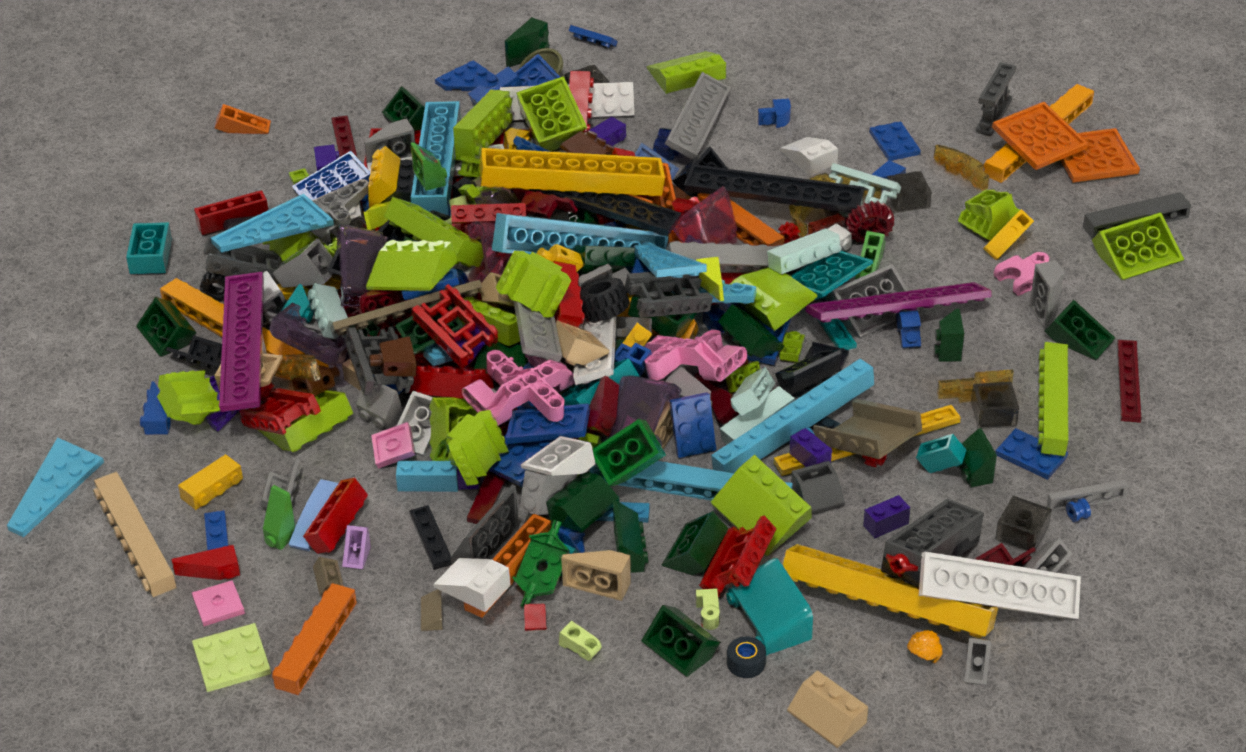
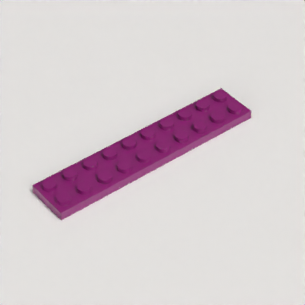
M263 272L225 277L219 397L221 412L260 407Z
M970 282L813 303L805 306V312L819 319L820 322H831V319L836 318L847 320L851 316L862 318L866 317V314L882 315L883 312L887 311L898 313L902 309L913 311L917 310V307L933 308L934 305L939 304L941 306H949L953 302L964 304L968 303V300L984 301V298L992 297V290L978 283Z

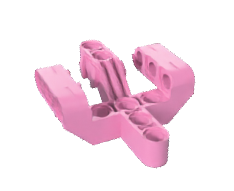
M719 330L707 331L702 336L696 337L695 340L657 335L645 346L652 351V355L645 359L648 379L651 381L663 379L678 366L685 364L698 366L699 374L704 380L721 382L740 367L747 358L745 347L731 345L723 347Z
M492 350L487 354V373L501 387L494 393L479 379L462 388V394L464 399L477 413L491 410L498 426L512 417V409L527 401H530L548 420L558 422L564 417V399L558 392L575 384L573 379L574 373L567 369V366L561 361L557 362L528 355L525 357L535 368L523 369L522 366L518 367L513 362L514 359L512 357L508 358L499 350Z

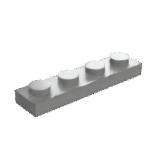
M1124 479L1048 494L1046 508L1049 513L1066 510L1068 502H1077L1081 498L1086 499L1089 505L1125 499L1128 483Z

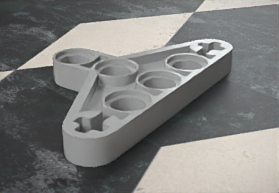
M365 179L357 180L312 201L328 214L337 226L344 227L352 221L349 210L368 194L369 182Z

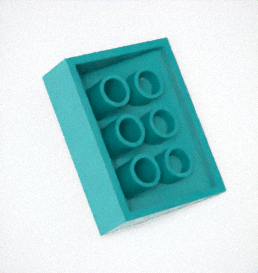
M840 251L809 263L792 274L791 277L816 293L818 296L814 299L816 300L826 296L873 264V260Z
M629 358L614 362V374L609 377L619 384L618 399L623 396V391H628L635 387V382L640 379ZM601 378L592 380L588 384H574L562 393L564 406L587 403L590 406Z

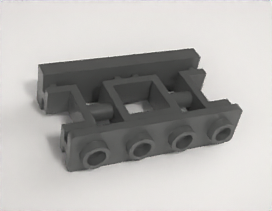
M1000 62L981 93L978 103L983 104L981 107L983 116L976 127L977 132L992 135L994 132L992 128L993 122L1002 118L1012 101L1008 87L1010 80L1016 72L1015 65Z
M208 235L203 254L208 255L206 271L225 276L268 271L275 283L278 284L272 273L276 270L279 263V255L277 253L253 246L220 252L211 242V237L213 236Z
M652 272L627 274L625 282L626 293L630 295L639 294L641 298L638 299L636 307L639 310L640 318L708 312L713 300L712 295L709 293H699L698 289H700L702 281L699 275L689 276L684 274L682 278H673L671 276L657 278ZM674 291L675 296H664L663 292Z
M388 327L387 332H385V329H381L379 336L367 337L364 336L362 330H358V333L356 328H348L345 344L364 396L371 395L374 389L376 392H380L381 385L396 384L398 391L404 389L405 393H409L410 387L414 383V377L385 376L381 366L370 367L369 355L379 354L380 343L399 339L393 327Z

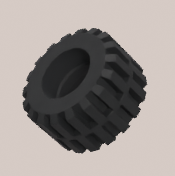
M604 278L594 281L585 286L580 292V299L583 301L582 311L585 318L589 321H603L613 318L625 311L630 304L624 284L621 279Z

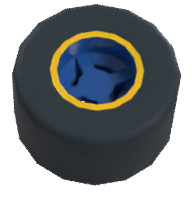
M745 636L736 638L729 644L727 648V668L733 675L746 679L756 677L764 671L766 650L761 641Z

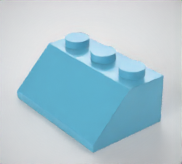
M398 461L396 481L398 491L458 492L457 467L452 465L450 461Z

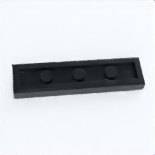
M429 505L409 510L410 517L433 570L452 565L450 552Z

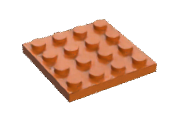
M1045 102L1009 115L992 124V128L1035 170L1085 150L1088 147V143Z
M1116 128L1078 133L1088 143L1087 149L1060 160L1073 183L1139 174L1140 171L1138 164Z

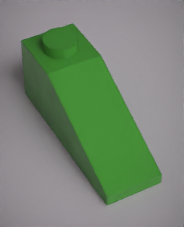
M866 232L860 257L873 260V264L855 276V280L878 270L886 243L885 234Z
M273 485L267 505L263 533L265 543L268 546L282 550L290 542L295 529V521L290 493Z

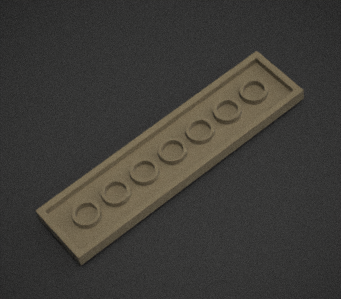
M476 280L452 288H456L460 292L461 297H474L479 293L478 291L482 288L480 280ZM439 291L332 322L330 327L332 334L342 336L347 334L348 328H356L358 331L367 328L371 323H374V325L383 324L386 322L385 320L391 317L393 320L403 318L405 313L411 312L412 315V308L416 305L421 307V304L425 303L429 307L441 300Z

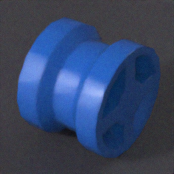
M1084 498L1078 499L1077 502L1071 501L1066 504V512L1072 522H1077L1080 518L1086 519L1091 516L1089 503Z

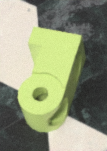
M717 589L696 590V608L702 607L701 626L706 630H714L719 626L720 614Z
M573 621L559 633V645L578 653L580 657L587 661L591 660L602 648L600 641Z

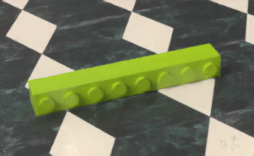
M1045 342L1043 349L1039 350L1038 360H1040L1038 367V395H1040L1038 400V432L1041 433L1038 435L1037 444L1041 445V453L1065 456L1068 445V344Z

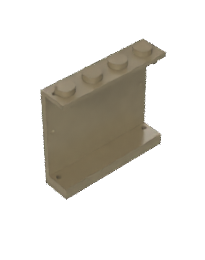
M861 399L852 401L854 416L834 429L817 425L813 426L814 435L830 448L877 459L882 458L922 431L920 412Z

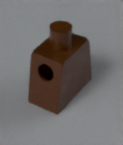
M410 336L380 343L379 354L369 355L370 367L381 366L385 376H416V360Z
M317 365L294 373L290 377L294 391L310 393L316 396L334 387V379L340 376V372L336 366L329 368Z

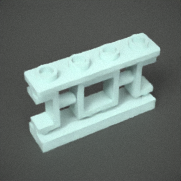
M832 163L830 169L832 172L829 178L840 184L843 183V178L840 176L856 180H851L849 185L865 187V190L868 191L865 199L866 204L870 203L871 200L873 203L877 201L886 203L887 197L896 199L897 193H900L901 186L897 182ZM872 186L885 189L880 199L873 197L876 189ZM838 212L839 215L848 217V214H850L848 212Z

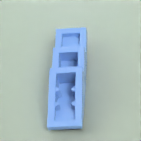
M320 479L296 524L289 542L290 547L310 551L311 546L303 535L338 483Z

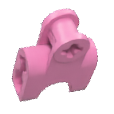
M1036 252L1025 259L1018 255L1013 256L995 267L994 277L999 281L1015 279L1013 292L1020 296L1032 290L1035 264L1049 262V256L1043 252Z

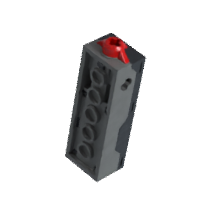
M947 498L885 541L881 572L918 587L920 584L922 552L959 557L979 542L984 512Z

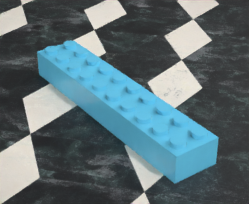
M460 101L426 102L419 146L430 151L436 159H439L442 168H445L447 172V178H445L446 186L425 191L414 174L411 203L417 204L429 212L434 210L446 215L449 213L450 204L448 200L451 198L456 161L453 127L461 120Z
M497 213L492 250L511 254L513 251H524L531 254L532 252L537 253L540 248L548 251L555 244L575 251V245L634 248L636 245L651 244L666 249L668 237L649 230ZM634 254V262H635V260H636V259H639V258Z

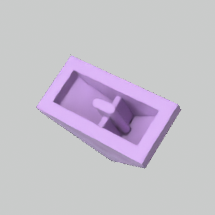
M347 525L342 567L364 568L371 548L369 529L367 527Z

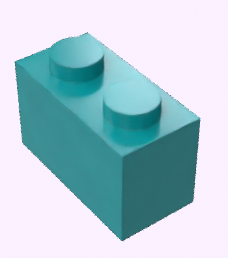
M954 434L921 443L916 459L928 473H933L962 464L966 448Z

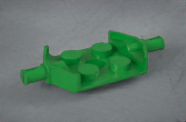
M553 520L548 533L529 535L531 540L516 577L513 576L514 581L525 594L520 605L523 608L525 604L531 603L532 598L553 594L562 572L561 557L563 554H569L570 551L559 539L558 531L562 524L559 521ZM541 562H548L546 570H538V565Z

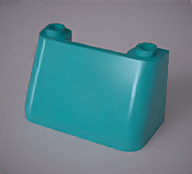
M778 558L770 559L759 566L748 586L744 587L740 583L738 587L733 585L728 589V593H726L728 603L735 608L742 607L756 629L755 638L765 646L766 656L812 640V610Z

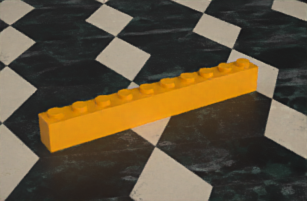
M1076 84L1054 104H1051L1050 108L1069 125L1092 105L1094 91ZM1006 143L1003 148L996 151L990 159L985 161L983 166L984 176L1002 183L1021 167L1026 160Z
M178 278L160 288L162 299L172 302L181 314L222 337L223 303L216 301L211 296L202 293ZM262 326L266 353L283 356L278 370L290 376L306 365L305 352L301 347H297Z

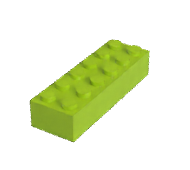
M491 89L453 127L455 160H460L461 156L478 159L481 156V148H488L512 123L513 114L511 113L512 98L510 97V91Z
M392 197L384 215L385 218L390 220L389 224L397 228L401 227V231L408 235L413 234L412 238L417 241L427 240L428 242H436L442 240L443 242H452L458 260L456 264L461 262L462 265L469 268L472 265L479 267L488 249L486 245L419 205Z

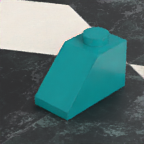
M299 284L281 313L284 317L308 324L313 318V312L303 285Z

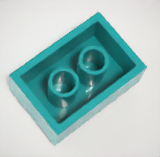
M169 222L133 223L126 255L130 274L166 273L172 243Z

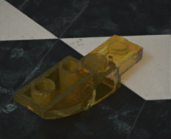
M938 144L935 145L934 159L937 163H940L954 176L961 174L981 191L988 189L989 175L983 171L984 165L981 162L956 149Z
M303 354L282 355L283 359L274 375L289 380L297 377L311 381L322 379L315 357Z
M1011 369L975 372L974 378L938 381V399L958 398L959 403L988 398L1012 386L1014 371Z

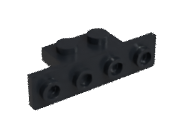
M193 335L188 353L169 347L166 350L172 352L173 357L183 359L184 356L187 357L186 361L197 364V361H201L200 365L211 368V365H213L214 370H218L221 364L222 344Z

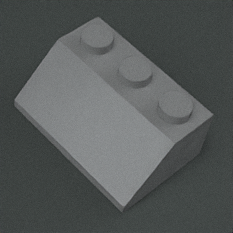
M1056 260L1035 264L1029 307L1044 330L1052 323L1058 313L1060 293L1063 290L1062 280L1065 277V272Z

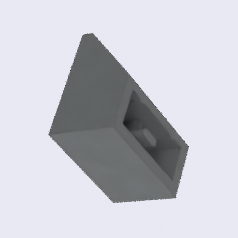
M830 461L792 471V490L811 506L812 514L845 505L838 475Z

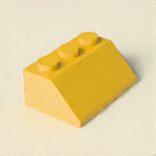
M386 146L381 150H376L372 155L373 159L368 185L369 208L374 204L381 203L393 194L397 188L401 158Z

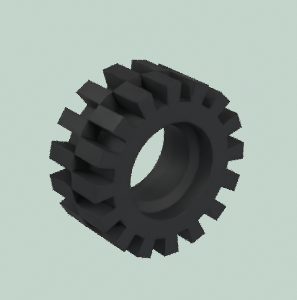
M206 271L200 284V291L218 300V302L224 301L226 276ZM217 283L222 285L224 288H217L212 284Z

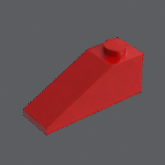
M234 545L171 559L174 573L178 576L214 580L231 579L240 576Z

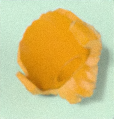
M924 630L916 632L907 644V649L911 653L927 661L934 659L932 662L934 664L943 654L940 638L933 631Z

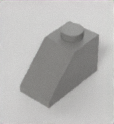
M969 637L964 682L987 684L991 639Z

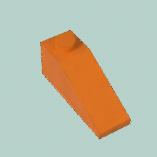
M223 104L217 115L215 129L226 133L268 134L271 120Z

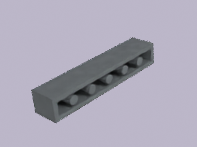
M1179 192L1087 213L1084 215L1083 228L1093 239L1099 231L1160 212L1166 223L1189 218L1191 204Z

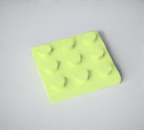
M255 623L192 640L207 692L271 674Z

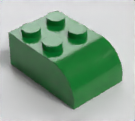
M642 419L636 420L592 449L595 462L609 486H615L631 479L666 456L649 424Z

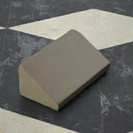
M318 557L313 565L319 594L322 596L332 583L344 586L338 561Z
M439 589L421 597V631L443 630L442 591Z

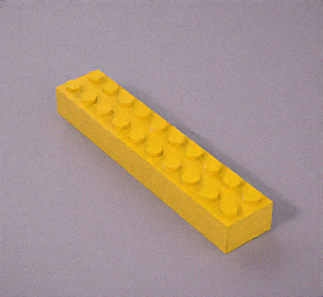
M481 148L479 165L481 186L488 188L504 187L506 189L522 188L525 190L540 189L543 191L558 190L561 192L576 191L579 193L595 192L598 194L613 193L616 195L662 196L665 175L661 158Z
M796 544L787 549L785 553L783 567L794 582H798V580L804 581L807 586L813 588L820 586L826 588V591L832 594L840 592L846 594V597L852 600L863 599L871 606H886L887 610L899 613V611H902L914 619L922 617L928 619V622L934 625L945 624L953 631L970 632L969 635L976 638L986 637L994 628L998 612L997 607L919 596V586L908 584L898 578H892L888 574L881 572L880 568Z

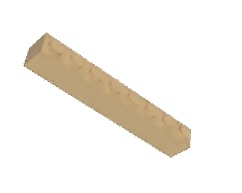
M114 472L95 479L96 488L93 489L96 500H101L100 506L103 513H108L106 516L110 526H115L113 530L117 539H122L120 543L124 552H129L127 556L130 564L136 565L134 569L137 577L143 578L141 582L146 592L150 591L152 597L176 589L174 575L119 474Z

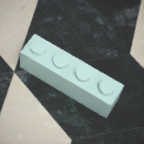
M825 228L768 250V266L770 269L784 274L840 252L839 234Z
M314 283L313 288L308 292V300L323 337L345 341L346 334L342 336L332 334L330 328L332 322L348 318L336 288Z
M766 367L746 377L731 398V405L740 416L761 406L775 385V381Z
M778 386L767 395L761 406L742 416L739 414L720 428L722 441L725 444H729L794 402L795 398Z

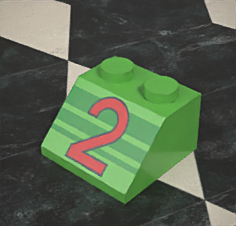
M410 143L413 172L425 191L446 186L445 178H447V172L445 168H442L439 159H436L430 151L418 144Z

